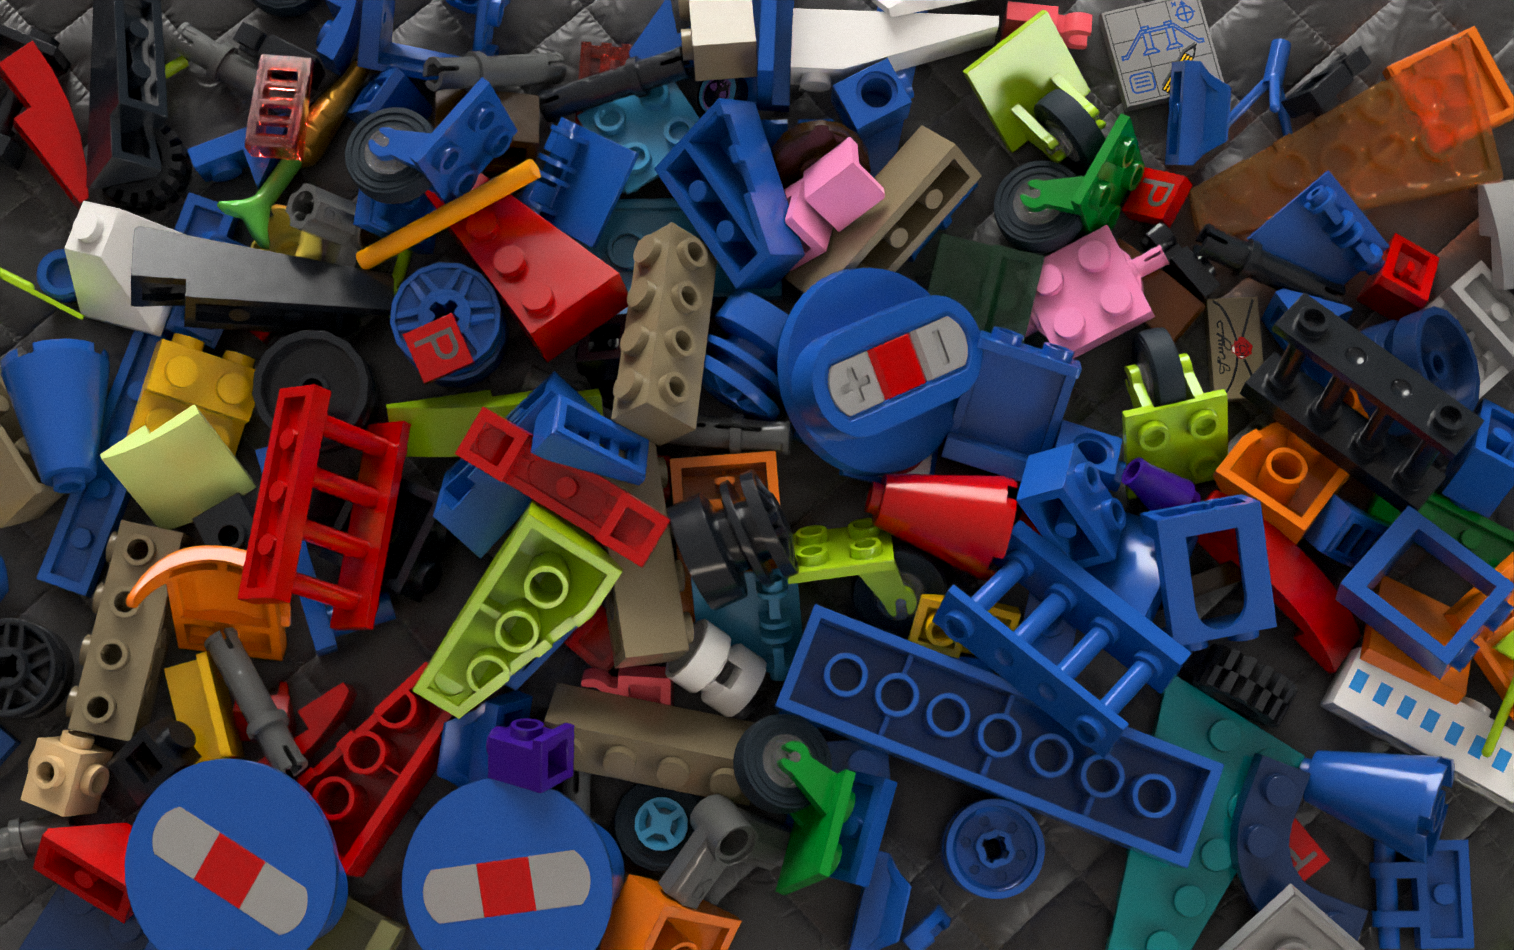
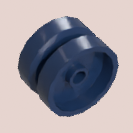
M1433 306L1404 316L1399 321L1392 319L1360 331L1474 412L1479 401L1480 392L1477 358L1466 332L1459 321L1447 310ZM1357 393L1362 407L1369 418H1371L1377 406ZM1395 420L1387 433L1399 437L1413 432Z

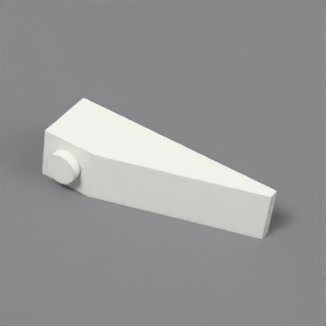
M793 8L790 85H800L806 91L823 92L829 90L834 84L886 58L889 59L894 70L899 71L993 45L999 27V16L910 13L890 17L881 11Z

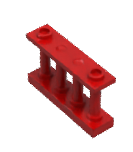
M316 384L279 389L237 599L254 605L290 603L292 594L333 606L330 623L331 629L338 631L373 630L376 613L379 608V595L404 460L407 456L411 424L405 421L369 424L366 431L328 415L330 390ZM322 437L363 452L358 481L317 466ZM312 488L353 503L348 533L307 519ZM302 540L343 554L338 585L297 572Z

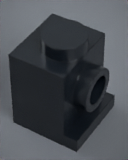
M168 715L142 727L106 765L136 804L140 806L146 802L150 795L164 781L177 772L194 765L202 756L194 747L196 737L192 729L183 722L174 721ZM139 760L152 776L150 780L136 764V761Z

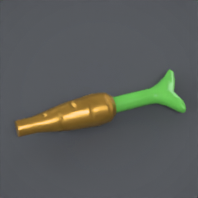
M353 61L342 77L323 93L288 131L282 144L284 156L253 197L243 200L218 202L217 207L224 214L243 220L251 237L261 248L269 249L270 247L268 223L272 205L275 204L300 168L315 165L323 156L344 120L357 90L369 75L368 68L357 66L358 61Z

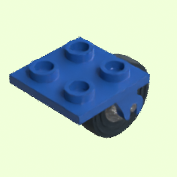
M481 77L435 130L424 117L406 108H386L370 114L352 131L346 144L345 162L353 182L365 195L373 200L386 204H400L411 201L429 190L435 193L445 205L471 191L478 175L494 158L505 153L518 130L491 84Z

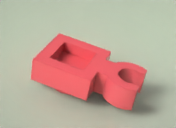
M1008 1L1001 26L1000 42L1043 9L1049 13L1067 48L1086 49L1087 37L1091 35L1093 15L1084 12L1060 15L1058 14V6Z
M644 665L624 667L619 669L618 677H612L607 671L600 668L584 670L581 687H594L602 692L674 706V682L667 678L665 674L666 667Z

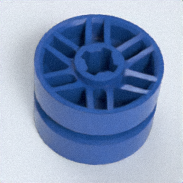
M986 799L969 803L961 807L950 817L941 835L940 856L948 876L961 889L984 898L1003 899L1021 893L1034 882L1044 862L1045 844L1038 823L1027 810L1011 801ZM994 838L996 839L998 850L1001 852L998 857L989 859L987 858L983 843L985 840Z

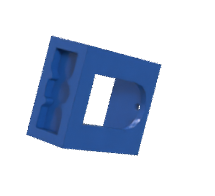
M1238 494L1140 513L1143 534L1154 539L1166 623V627L1160 628L1188 651H1197L1207 648L1209 640L1227 637L1229 641H1247L1259 637V630L1277 627L1261 501ZM1235 528L1244 592V607L1239 613L1200 620L1195 608L1186 537Z

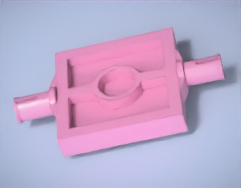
M1105 225L1016 272L1015 274L1027 296V309L1029 313L1005 326L1003 325L1002 328L1020 333L1024 338L1039 331L1050 343L1074 351L1072 358L1074 359L1155 317L1144 296V286L1141 278L1165 265H1169V262L1160 244L1142 255L1131 259L1126 252L1119 248L1109 226Z

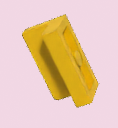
M207 651L196 654V660L164 668L176 721L188 725L196 737L194 747L202 757L195 764L215 759L244 758L245 755L236 726L228 687L210 653Z

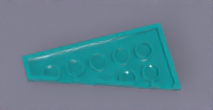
M1178 676L1174 678L1172 683L1162 693L1158 716L1154 721L1151 736L1222 763L1224 768L1188 868L1173 867L1130 849L1126 850L1127 858L1122 881L1119 882L1115 900L1117 904L1110 936H1107L1105 950H1191L1237 873L1232 867L1230 856V828L1234 809L1254 754L1264 755L1297 769L1305 757Z

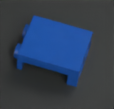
M994 326L992 333L980 330L981 334L977 347L983 349L981 371L973 386L958 399L953 415L954 424L944 440L941 457L1021 482L1028 455L1053 448L1076 379H1079L1082 367L1080 361L1072 359L1074 351L1066 347L1044 342L1042 349L1022 343L1024 338L1022 334Z

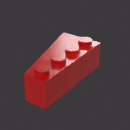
M480 173L478 175L474 187L471 190L486 183L490 179L482 173ZM429 190L425 192L434 210L444 205L435 193ZM511 194L446 228L476 269L495 289L500 301L547 363L628 307V291L619 272Z
M428 662L421 665L373 709L374 713L356 730H350L335 744L337 747L314 768L310 767L296 780L311 794L325 814L331 826L339 860L344 867L346 875L364 877L438 766L444 723L456 717L413 692V688L429 664ZM480 703L469 712L476 710Z

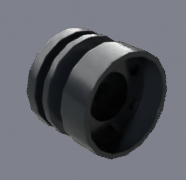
M753 469L740 474L739 477L746 498L744 500H741L734 486L726 480L720 483L719 487L724 509L716 512L711 502L700 492L669 506L667 510L668 518L671 519L670 525L684 562L702 597L714 611L747 597L748 589L744 571L750 568L765 587L768 588L774 585L775 578L769 562L772 558L786 579L799 574V565L794 549V537L788 521L774 494L763 485Z

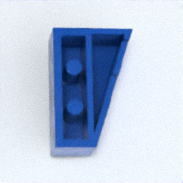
M718 98L654 170L736 289H772L805 256L799 236L785 223L789 204L755 102Z

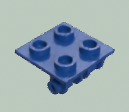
M561 117L557 126L552 124L550 128L552 131L543 148L551 152L550 155L547 156L539 152L537 156L546 161L543 170H540L541 177L527 184L518 200L522 201L523 204L565 234L596 249L639 153Z
M1329 170L1247 237L1248 241L1252 238L1260 242L1263 250L1342 285L1360 271L1373 275L1381 270L1385 262L1381 257L1383 252L1390 247Z

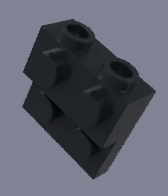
M401 478L381 586L420 603L424 594L432 593L441 581L442 568L439 563L447 546H454L460 540L433 517L439 493ZM345 501L332 528L348 533L353 507L352 502ZM322 548L319 557L341 567L343 554Z

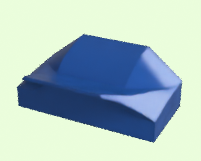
M1184 60L1172 62L1165 165H1194L1205 153L1228 140L1231 87L1209 73L1201 61Z
M514 690L484 702L476 710L465 714L460 719L455 718L445 722L436 772L437 776L459 788L474 781L487 779L488 754L486 751V741L490 731L495 726L509 727L514 720L529 718L533 696Z
M878 851L869 887L861 886L847 950H880L899 942L912 887L899 872L890 853Z

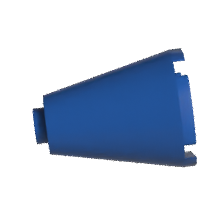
M67 338L33 342V352L18 357L16 348L8 352L1 360V377L40 480L43 484L53 487V490L58 493L81 491L86 488V483L96 477L110 374L109 353L105 349H103L101 354L96 353L94 343Z
M1317 750L1312 759L1306 757L1303 759L1299 769L1311 774L1303 794L1305 802L1413 861L1422 864L1428 863L1427 856L1432 857L1449 806V804L1445 803L1446 792L1441 790V786L1450 788L1453 786L1455 770L1453 759L1430 755Z

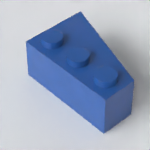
M554 371L517 405L505 419L533 434L537 415L557 393L598 414L600 413ZM461 458L444 474L433 517L481 559L522 515L532 499Z

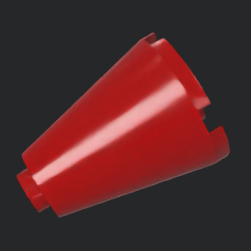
M884 474L880 483L872 481L866 498L865 512L872 514V525L978 579L988 581L997 572L988 569L992 558L1003 559L1008 547L1016 514L1017 501L1007 498L1008 489L1017 488V482L1013 478L1005 476Z

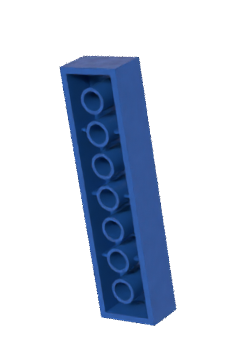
M817 604L814 605L774 709L777 711L801 717L815 726L1000 799L1011 801L1023 808L1178 868H1188L1224 768L1222 763L1130 727L1125 729L1111 752L1103 759L1090 747L1081 744L1070 731L1004 678Z

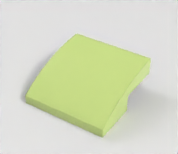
M195 404L153 432H150L146 425H144L100 454L103 462L158 528L170 530L191 523L194 517L239 492L245 495L256 488L250 475Z

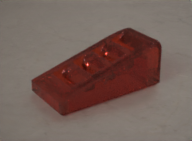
M260 55L244 145L251 157L303 160L314 66L312 58ZM272 69L299 71L297 80L271 79ZM270 89L295 91L294 99L269 97ZM268 108L292 109L291 116L267 115ZM266 126L288 128L287 135L265 133Z

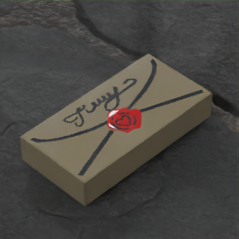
M1258 297L1206 299L1203 304L1205 305L1204 320L1210 392L1225 389L1228 394V402L1249 401L1239 393L1244 383L1263 364Z

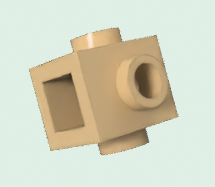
M63 730L61 736L37 738L35 749L28 760V774L20 800L62 817L97 813L101 795L109 782V767L106 763L112 758L113 751L93 744L94 736L76 730Z

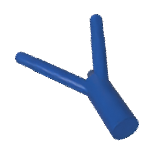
M1272 40L1264 77L1230 112L1229 128L1268 90L1270 111L1278 113L1284 139L1290 140L1293 138L1290 116L1281 104L1286 98L1283 82L1291 50V43L1288 40Z

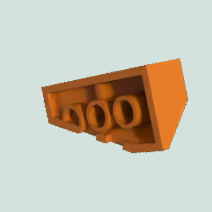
M1350 388L1343 401L1364 417L1370 419L1361 405L1357 392ZM1277 421L1259 431L1254 429L1242 436L1213 474V478L1222 493L1228 496L1243 494L1261 501L1263 518L1281 531L1296 546H1299L1302 542L1303 536L1331 496L1338 493L1350 476V474Z
M629 874L612 908L609 923L602 937L599 950H728L742 921L737 916L705 900L701 901L697 909L683 906L676 899L665 893L658 883L660 880Z

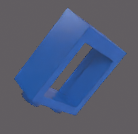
M363 0L358 67L378 71L398 68L407 77L426 81L438 80L439 76L423 77L425 61L429 57L436 56L439 58L461 57L393 43L395 0ZM478 0L472 51H481L486 56L499 55V46L492 44L494 27H499L501 24L505 0Z
M1408 505L1342 580L1335 600L1441 680L1451 667L1460 673L1480 649V646L1473 641L1485 627L1494 633L1508 618L1514 609L1508 603L1514 591V583ZM1414 542L1487 596L1485 601L1446 646L1442 645L1372 591Z

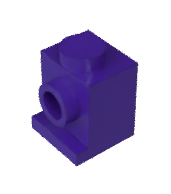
M523 718L514 720L509 727L495 726L490 731L486 741L488 778L537 793H543L569 779L574 773V725L565 722L551 729L544 727L543 722L540 720Z

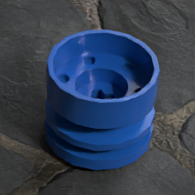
M438 262L416 270L401 283L392 300L390 325L397 345L410 364L419 373L402 334L438 319L442 313L444 315L453 313L458 320V325L475 364L438 379L433 383L443 387L463 388L483 381L499 367L508 350L509 326L495 289L480 272L461 263Z
M734 289L715 315V322L728 339L725 340L708 334L702 377L704 389L719 402L737 413H745V415L755 420L776 421L780 415V409L772 400L783 403L778 383V349L783 327L789 315L753 293L743 289Z

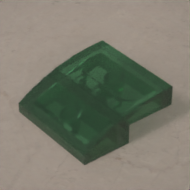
M940 234L926 291L930 295L945 296L960 303L972 315L979 330L992 333L994 326L1006 328L1024 336L1022 343H1024L1045 256L996 244L988 245Z

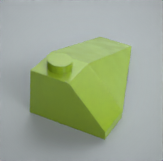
M532 499L413 688V692L460 719L507 683L510 677L536 657H541L550 650L553 644L576 626L580 627L593 617L623 572V568L586 531Z

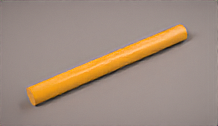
M528 159L356 253L358 264L363 270H369L539 179L541 174L537 164L532 159Z

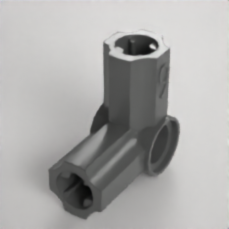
M305 183L297 192L290 195L285 210L290 218V226L329 242L323 262L362 269L357 262L356 253L382 239L353 225L357 204L355 202Z
M719 793L709 795L694 807L690 816V824L694 832L658 883L667 895L676 899L683 906L697 909L727 865L731 866L745 862L767 870L782 867L792 828L786 823L738 808L732 799Z

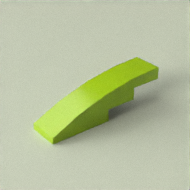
M599 389L577 391L600 415L604 416ZM491 390L386 404L389 422L405 421L411 424L406 457H459L455 452L482 407H486L505 418L532 391L492 396Z

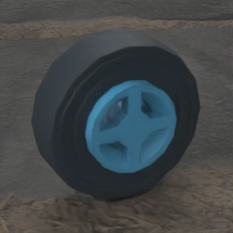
M636 783L622 796L615 812L614 833L621 851L633 864L651 872H666L693 834L694 830L690 824V816L694 807L703 798L699 795Z

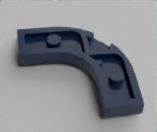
M1255 753L1238 797L1230 828L1232 867L1237 871L1241 885L1248 897L1246 899L1247 902L1258 913L1291 883L1358 941L1368 911L1319 892L1303 881L1292 863L1289 849L1292 823L1311 774Z

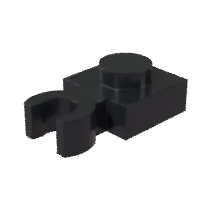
M242 22L233 38L235 42L240 44V51L269 63L273 69L271 74L293 88H299L302 83L317 91L326 75L317 56L273 34L270 37L248 23Z
M1361 46L1354 49L1348 55L1345 52L1341 53L1328 64L1327 68L1322 72L1312 75L1285 98L1281 104L1291 119L1310 112L1315 117L1321 116L1341 102L1342 99L1338 94L1354 81V76L1366 69L1372 62Z
M1162 221L1145 234V238L1140 241L1146 252L1160 244L1169 262V265L1163 266V271L1202 303L1221 285L1215 278L1217 273L1209 260L1195 255L1187 246L1182 248L1174 234Z

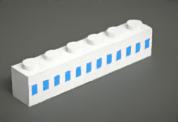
M1362 647L1352 649L1339 666L1319 706L1405 754L1443 756L1453 759L1455 764L1454 781L1514 813V723H1508L1507 727L1504 726L1492 756L1484 757L1481 751L1494 723V719L1489 717L1491 710L1487 706L1468 697H1463L1455 705L1361 660L1360 653Z

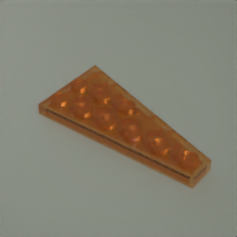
M1464 34L1436 53L1425 56L1390 79L1379 82L1314 119L1312 123L1292 134L1289 133L1273 142L1268 148L1246 160L1243 159L1192 188L1187 196L1196 235L1198 236L1201 229L1208 223L1233 236L1255 232L1327 170L1331 172L1361 211L1477 188L1478 184L1499 182L1504 179L1469 34Z

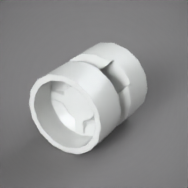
M702 619L693 624L694 640L692 644H689V651L678 661L667 662L665 674L667 678L690 693H697L701 690V699L704 703L725 717H732L739 713L756 694L766 673L767 663L763 658L741 643L731 646V638L727 633L708 620Z

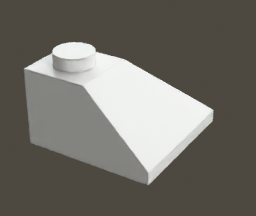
M83 201L64 248L80 313L88 319L161 337L172 306H131V267L134 229L138 226L179 234L183 233L120 208Z

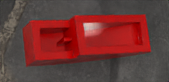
M32 40L0 62V77L26 109V111L14 118V128L75 207L80 210L83 201H88L89 199L88 188L86 187L87 166L80 133L69 101L54 71Z

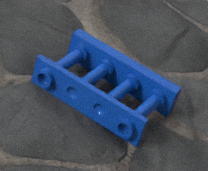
M1019 520L1013 526L1004 558L994 557L992 561L1000 569L971 598L957 586L953 585L947 591L932 621L943 629L949 638L963 645L1064 726L1081 744L1090 747L1105 759L1129 725L1128 722L1118 715L1146 683L1159 694H1162L1172 683L1192 653L1027 524ZM1018 582L1043 602L1012 631L988 611ZM1059 616H1062L1085 634V636L1056 666L1031 645ZM1104 649L1128 668V671L1099 700L1074 679Z

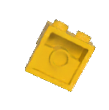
M174 333L172 341L161 339L156 343L126 437L146 425L150 432H153L195 404L235 456L245 423L250 421L255 405L252 396L255 359L228 350L224 351L222 358L202 352L205 344L203 341L183 334Z

